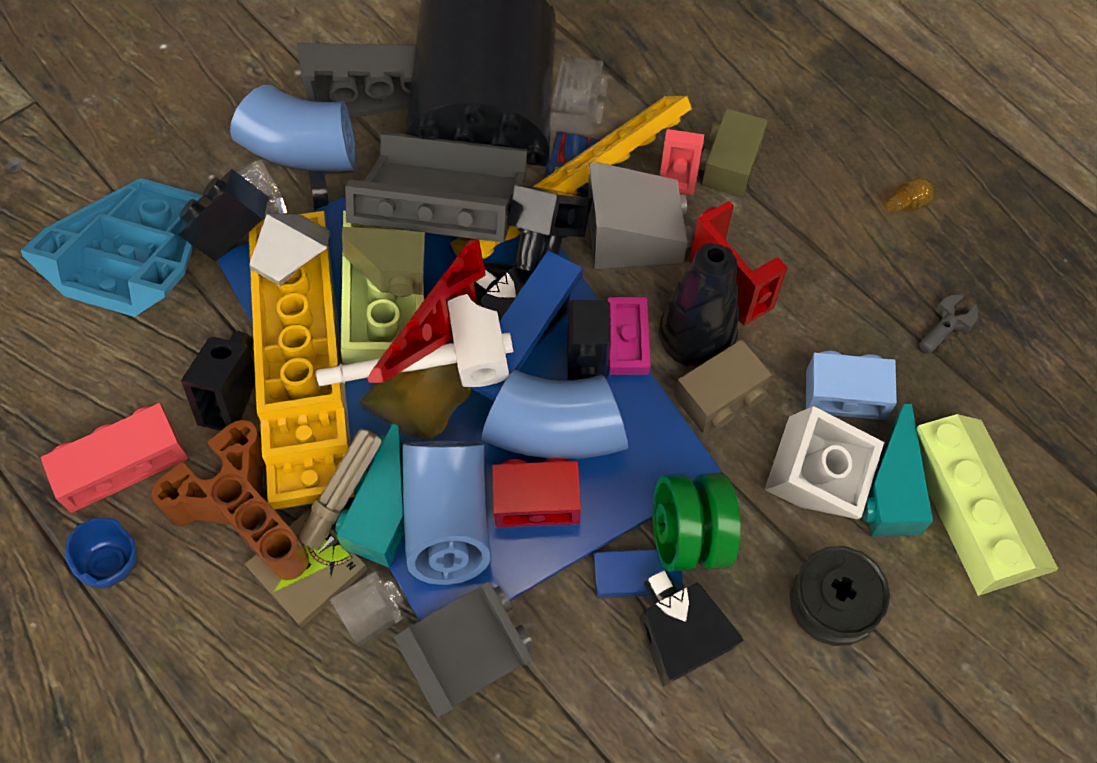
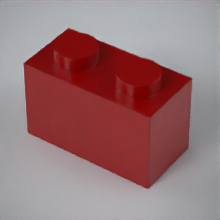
M549 458L543 463H526L524 460L510 459L502 462V464L492 465L495 528L580 524L581 502L578 461Z

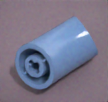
M262 85L252 90L242 100L234 113L230 127L232 140L257 156L289 168L311 172L335 173L356 170L357 155L354 132L344 101L319 102L306 100L285 93L273 85Z
M514 370L504 382L492 405L481 441L501 449L541 458L581 459L603 456L628 449V441L622 418L609 384L603 374L578 380H551Z
M417 441L404 443L403 503L408 571L418 580L440 585L462 583L476 577L487 568L491 560L486 514L484 443L470 441Z

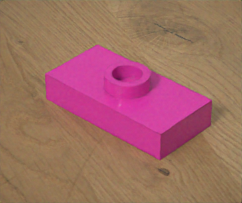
M608 297L607 301L610 303L611 311L609 375H649L650 347L647 297Z

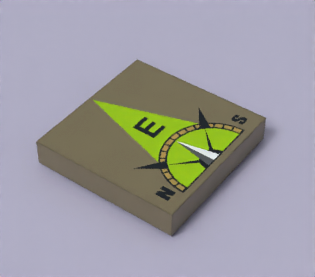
M311 508L289 526L296 536L311 513ZM332 529L318 550L301 543L309 555V563L304 573L295 579H279L257 554L245 563L250 572L301 628L368 570L356 554L343 550L336 536L337 534ZM286 549L283 552H281L278 558L287 555L290 549Z

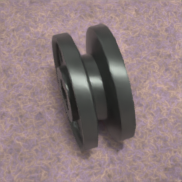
M846 546L826 547L813 553L795 576L790 591L792 613L800 627L815 640L832 646L852 645L866 638L886 615L890 601L888 581L879 565L862 551ZM837 591L843 594L842 601L835 597Z

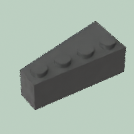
M297 43L301 77L308 100L319 102L344 101L350 118L409 108L416 45Z

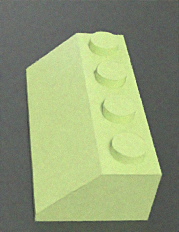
M343 211V227L401 230L346 223V211ZM342 256V365L378 359L383 356L423 303V282L422 295L411 294L402 297L391 293H382Z
M955 414L919 425L917 427V435L928 493L977 595L989 593L1058 570L982 420Z

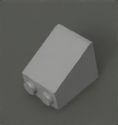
M598 162L589 163L588 198H592V204L588 220L594 269L684 263L686 248L692 247V230L690 225H684L683 217L687 216V199L685 194L679 193L678 180Z

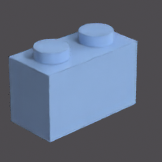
M836 351L813 353L806 370V409L814 406L833 416L887 420L897 404L896 365L894 359H883L874 354L863 356L842 355Z

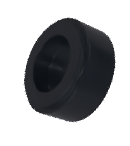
M322 172L309 173L314 210H317L329 204L325 175Z

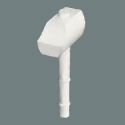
M468 294L455 297L447 301L454 343L441 346L401 371L408 372L457 363L463 387H482L502 382L509 377L505 354L513 352L510 332L501 334L497 311L475 304ZM380 358L346 365L340 363L339 366L316 370L319 386L341 382L345 384L346 381L367 378Z

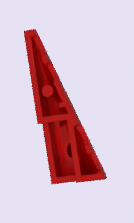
M470 239L374 366L367 377L368 383H384L453 340L447 301L468 294L469 298L478 305L474 282L486 276L479 239Z

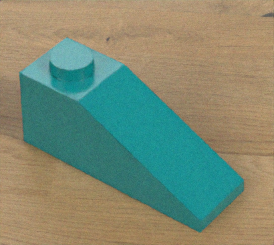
M903 404L893 420L877 464L862 514L863 521L869 523L871 537L922 535L933 522L912 404Z

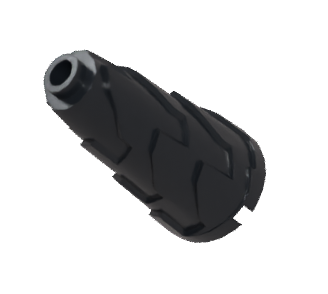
M711 242L703 245L696 252L690 269H686L682 282H678L673 299L668 302L661 318L659 337L663 348L673 360L686 367L688 362L696 363L699 367L734 345L737 341L739 304H737L739 291L738 284H736L737 259L728 247Z

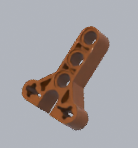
M235 421L207 441L212 451L222 463V469L217 476L207 480L199 479L181 461L154 483L151 490L152 500L173 524L183 526L189 525L194 521L230 524L279 579H295L307 569L309 563L307 551L293 530L261 496L262 467L265 465V462L262 458L261 435L250 421ZM265 522L261 527L254 529L259 523ZM286 549H290L287 555L278 558L281 552H283Z

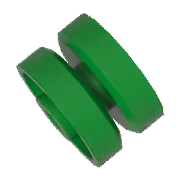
M701 473L692 482L691 478L685 474L661 476L654 490L652 522L654 541L662 567L667 572L689 571L695 568L697 562L705 570L732 567L738 555L741 522L738 500L729 477L723 473Z

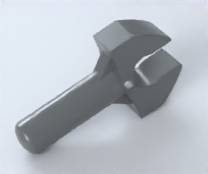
M965 295L946 296L935 310L941 316V321L920 341V349L925 353H932L953 330L959 329L964 334H967L978 321L977 304L966 315L955 317V308L961 303Z

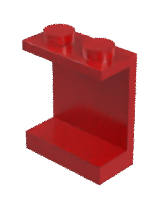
M727 201L717 208L710 207L698 217L689 261L692 264L696 252L703 245L711 242L728 247L737 259L736 284H738L739 291L737 302L739 304V321L745 326L775 307L788 267L778 256L754 271L747 266L726 241L734 205Z

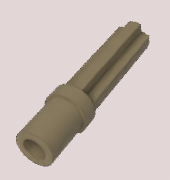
M363 428L358 431L320 498H316L311 507V513L297 535L299 541L313 549H320L334 523H337L342 509L382 443V439L374 432Z

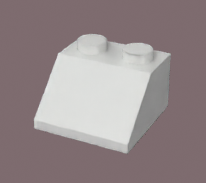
M812 406L788 418L764 490L801 508L859 519L863 514L884 442Z

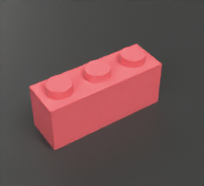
M160 403L142 407L123 420L114 424L100 426L92 434L74 442L63 443L52 452L40 457L56 500L71 514L168 469L181 461L189 459L172 419Z

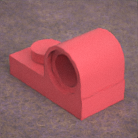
M667 129L660 176L677 179L679 193L694 195L704 134Z

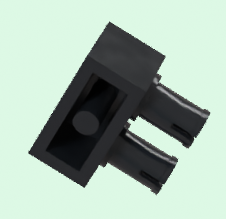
M515 185L514 193L508 203L509 218L507 224L518 227V231L521 232L514 267L534 271L548 250L559 255L563 238H567V236L585 237L592 198L553 189Z

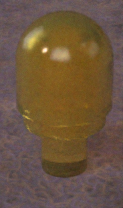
M915 178L902 184L896 190L895 196L887 199L886 206L892 213L901 209L906 212L916 211L933 200L935 187L926 178Z

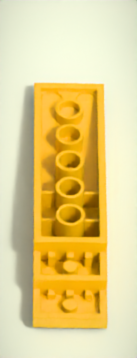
M324 211L300 214L327 229ZM265 219L249 232L250 261ZM329 241L328 248L299 267L281 287L250 268L256 408L261 421L262 458L266 464L268 504L274 510L313 504L316 498H320L351 445L345 384L341 382L319 386L316 370L342 364ZM354 491L350 497H356Z

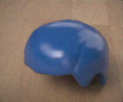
M92 518L77 525L68 536L65 557L73 575L82 583L99 589L109 588L125 580L136 566L137 547L135 546L134 538L122 527L119 521L113 518Z

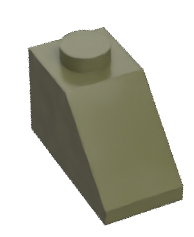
M342 227L343 256L380 292L402 297L411 294L422 295L425 232Z

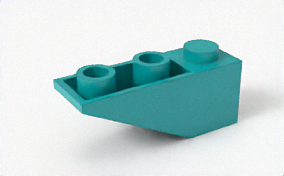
M392 424L387 436H380L382 443L373 457L374 461L369 471H365L354 491L356 497L350 509L345 508L341 512L335 528L336 536L343 550L389 568L405 536L403 441L399 426L396 424Z

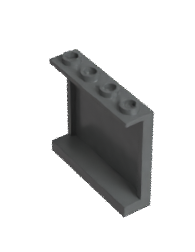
M381 132L380 157L364 181L350 179L345 186L346 223L504 243L510 225H507L509 199L514 193L515 185L525 186L527 149L437 138L434 140L421 139L418 136Z

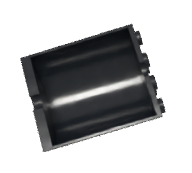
M421 0L406 134L418 136L421 139L434 140L437 138L527 149L528 164L546 167L550 155L556 24L553 5L550 6L546 0Z

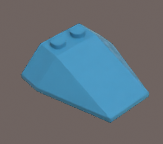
M139 178L44 228L21 249V253L64 297L135 317L165 298L185 275L193 245L178 235L183 220L179 215L191 199L198 201L203 195Z

